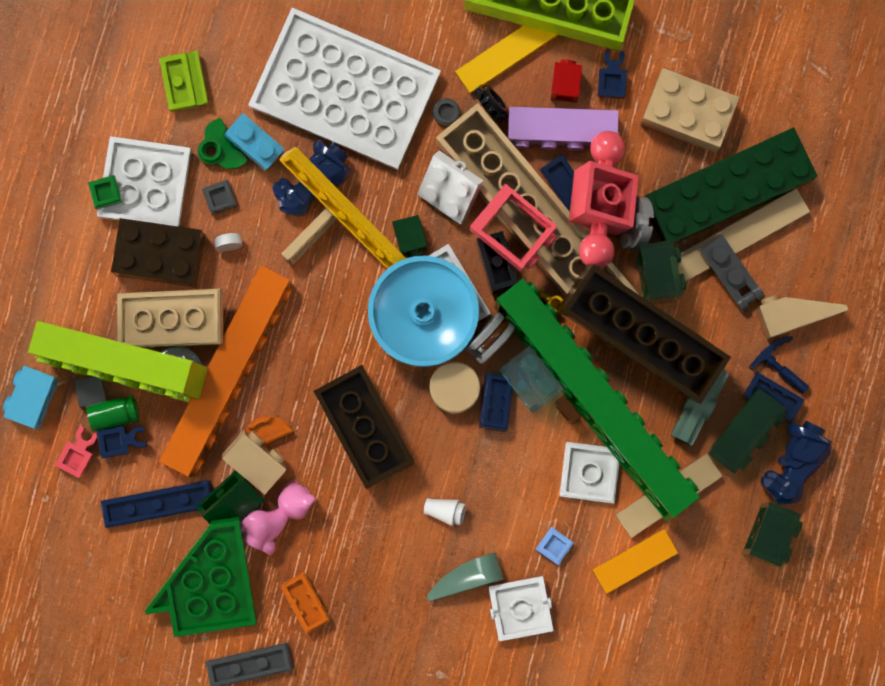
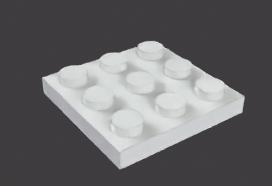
M110 136L103 178L112 175L116 176L123 203L98 209L97 217L118 221L120 218L180 227L192 149L189 147Z

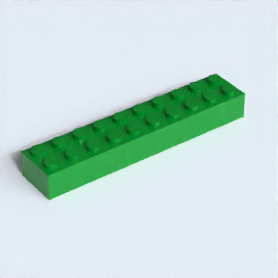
M521 279L497 298L495 310L500 312L508 323L511 322L515 326V335L602 443L609 449L664 520L668 522L700 498L696 493L699 491L697 485L689 477L686 479L679 472L681 466L673 456H666L661 449L663 444L654 433L649 435L643 427L646 424L642 417L636 411L632 413L626 406L628 401L619 390L614 391L608 384L610 378L601 368L597 370L590 362L593 358L587 349L583 346L581 348L577 346L573 341L575 335L567 325L561 326L556 320L558 315L549 303L544 305L539 299L540 292L532 282L527 284L524 279Z

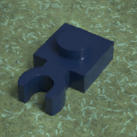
M606 50L603 60L607 68L599 69L597 97L624 99L627 70L619 69L625 58L624 51H620L617 61H612L609 58L610 50Z
M125 426L97 431L101 458L130 454V445L137 448L148 446L147 441L139 443L136 440V435L139 432H145V428L135 427L130 433H126Z

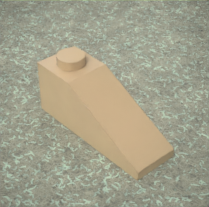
M776 295L761 300L762 305L756 308L766 340L848 311L847 305L790 297L777 299Z

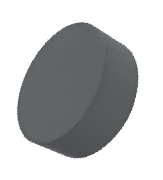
M449 98L439 100L433 108L434 120L441 126L449 127L460 117L459 105Z

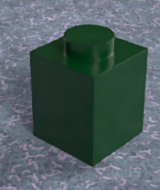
M419 215L393 221L392 225L399 251L404 256H407V258L422 256L423 251L427 250V244Z

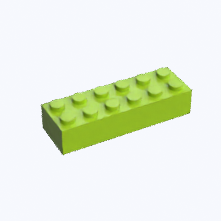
M464 0V10L620 51L635 0Z
M41 321L36 322L28 353L37 356V362L51 367L67 369L86 376L90 375L108 382L113 381L135 389L140 388L154 394L170 396L185 402H189L190 398L200 399L208 370L207 367L192 360Z

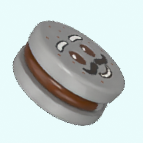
M500 312L483 325L465 348L469 354L472 352V355L476 357L480 364L487 361L515 330V326L511 322L508 323Z

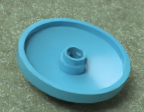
M414 256L403 259L384 271L371 291L368 302V319L371 331L381 348L388 355L404 364L416 367H431L450 361L467 347L477 328L479 304L475 289L468 277L458 267L444 259L433 256Z

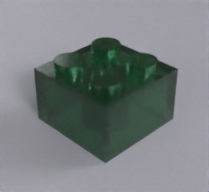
M673 240L640 245L635 254L643 298L653 305L677 302L683 295V290H686L684 274H679L678 263H681L679 246L674 247Z
M772 502L761 503L742 554L772 567H781L783 563L787 564L793 548L789 547L792 538L798 537L803 522L799 521L801 514Z

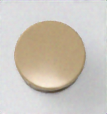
M449 362L440 366L433 373L430 380L429 389L432 401L439 409L446 413L459 414L468 411L479 398L480 381L478 375L470 366L461 362Z

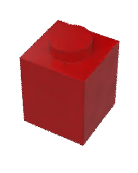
M562 59L560 63L555 62L550 100L578 102L582 65H578L576 61Z

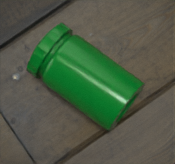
M134 395L86 407L92 432L130 424L131 421L133 423L139 422L140 413Z

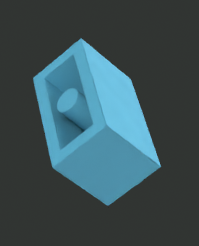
M244 113L239 116L224 134L230 142L264 171L270 167L284 150L279 143Z
M23 366L22 371L18 370L14 377L13 385L15 388L12 396L9 395L4 402L3 411H5L3 417L40 430L59 379Z

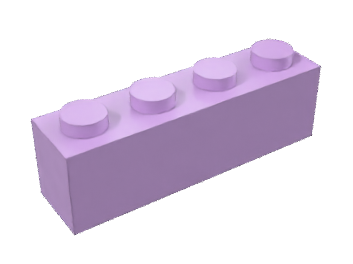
M509 107L508 139L516 149H528L529 145H540V149L555 150L557 146H568V150L582 151L584 147L591 146L593 138L600 132L613 131L618 134L619 110Z

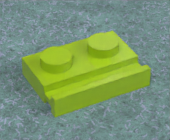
M198 50L191 53L185 52L159 58L170 112L195 108L200 105H209Z

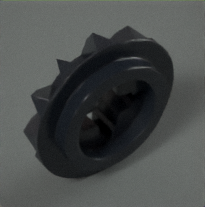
M480 84L475 89V94L481 106L498 122L508 119V108L502 98L490 86Z

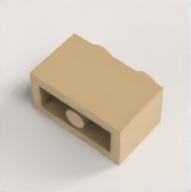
M243 430L223 452L222 459L265 495L287 470L286 464L283 463L286 459L277 450L272 449L270 452L262 444L265 441L254 431L249 434Z

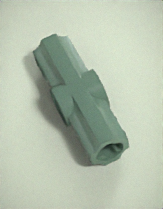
M723 369L701 404L686 398L682 407L683 412L672 430L671 437L690 447L693 445L704 422L708 421L718 400L716 398L729 375L727 371Z

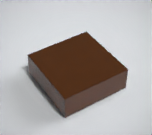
M564 395L555 402L556 408L570 424H573L581 417Z

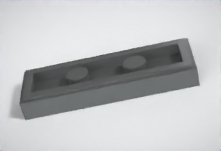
M287 642L205 661L210 686H226L293 670Z

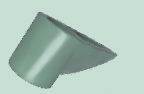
M497 553L475 558L450 571L427 594L428 602L504 580Z

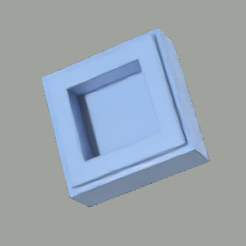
M551 527L536 547V550L559 565L574 542Z

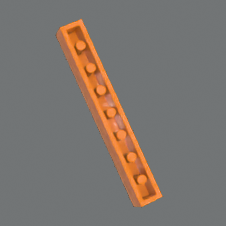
M260 265L223 336V345L218 346L207 367L208 370L200 399L191 398L159 462L188 477H192L194 473L199 474L205 462L202 459L206 449L211 450L215 444L218 435L214 433L218 425L225 424L230 414V410L227 408L231 400H237L243 389L240 383L244 375L249 376L256 362L252 360L257 350L261 352L266 345L268 337L265 334L269 326L274 328L281 314L278 312L281 303H287L293 292V288L290 287L292 283L289 279Z

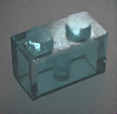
M531 346L524 349L499 369L532 413L564 390Z

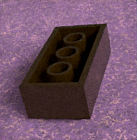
M363 365L313 391L366 490L415 464Z

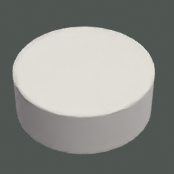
M227 233L217 236L214 239L216 251L226 252L242 247L241 235Z

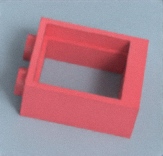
M507 184L501 188L470 226V231L520 272L525 267L530 270L540 258L537 252L542 246L548 248L557 237L554 233L557 225ZM508 201L545 229L544 233L521 260L484 231Z

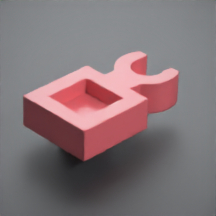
M83 426L76 432V444L68 441L55 466L78 478L83 476L94 455L87 451L89 446L94 445L98 441L96 433L92 435L90 440L86 441L83 438L86 428Z

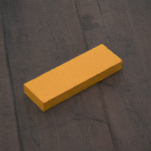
M662 529L597 566L592 571L605 594L678 554L665 529Z

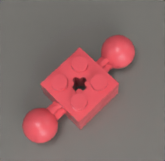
M613 131L600 132L593 138L590 151L596 162L589 161L574 170L569 222L591 228L590 235L586 236L580 243L579 256L585 265L594 264L598 268L606 267L614 257V245L607 237V233L617 236L634 225L639 175L614 168V165L620 162L625 154V142L619 134Z

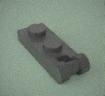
M723 235L717 236L698 250L742 313L749 309V305L755 300L760 301L765 297L761 288L755 283ZM746 286L749 292L741 296L738 290Z

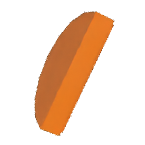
M272 416L255 419L248 424L245 430L249 434L252 431L258 434L265 441L262 444L263 446L294 433L288 423Z

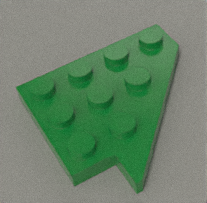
M239 517L211 521L146 606V615L169 611L174 637L257 625Z

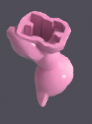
M296 479L288 481L278 497V509L273 511L255 510L241 521L243 540L250 546L272 555L276 548L274 539L283 530L288 518L295 520L304 518L309 507L314 502L315 496L310 494V491L300 485Z

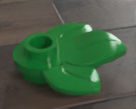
M221 118L211 121L206 126L205 139L198 146V156L207 165L219 164L225 169L239 168L247 162V159L240 152V149L224 136L228 129L225 128ZM209 148L216 149V154L214 156L207 155V150Z

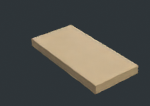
M201 289L117 293V341L142 348L223 345V290Z

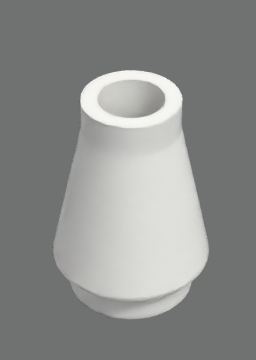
M426 499L424 514L430 515L453 527L455 524L461 525L464 520L466 504L460 503V500Z

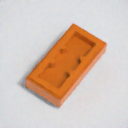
M305 572L279 585L306 634L331 620Z

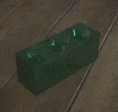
M759 385L709 448L708 454L734 474L738 469L743 471L753 459L750 454L755 447L761 449L770 436L767 432L773 425L777 428L787 416L784 413L786 405Z

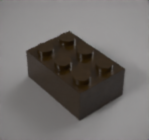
M120 218L111 272L118 277L197 288L205 234L199 229Z

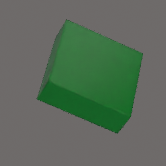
M115 175L88 182L96 210L123 203Z

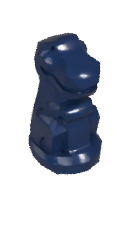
M318 139L313 144L314 155L309 160L337 188L351 174L352 170L344 163L349 157L334 142L327 147ZM281 178L277 183H274L272 188L280 204V211L292 216L301 217L306 215L312 202L317 199L300 181L294 186L288 179Z
M806 420L802 427L793 422L789 423L786 430L790 435V440L784 455L778 458V463L784 467V472L779 474L769 470L764 473L765 475L760 480L761 486L773 497L775 503L794 504L802 499L804 485L808 478L817 471L831 453L832 441L823 437L825 429Z

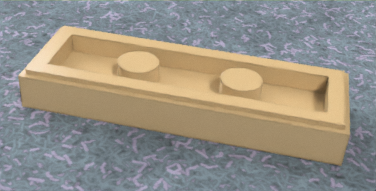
M326 208L281 253L284 259L290 265H293L328 230L337 218Z

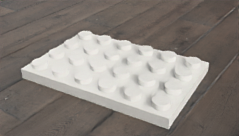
M291 8L248 106L398 171L441 74V70L295 8Z

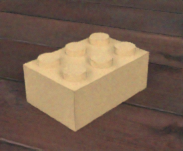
M662 68L640 125L717 153L721 147L739 97Z

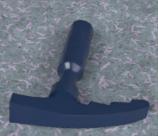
M793 336L782 338L769 345L748 366L754 369L758 363L765 360L766 365L775 368L778 374L800 393L804 394L809 388L807 383L789 368L780 365L773 355L771 356L772 351H776L784 343H789L793 340Z

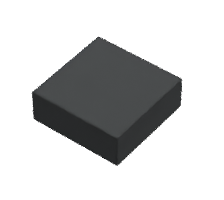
M228 179L202 189L211 215L237 207Z
M96 377L74 380L80 408L107 401L103 380Z

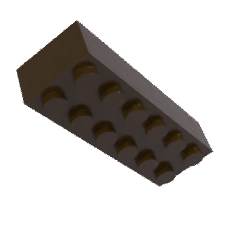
M587 264L557 309L558 312L691 401L699 404L703 402L731 359V356L594 264Z

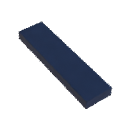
M210 480L100 501L105 528L198 511L196 506L212 492Z

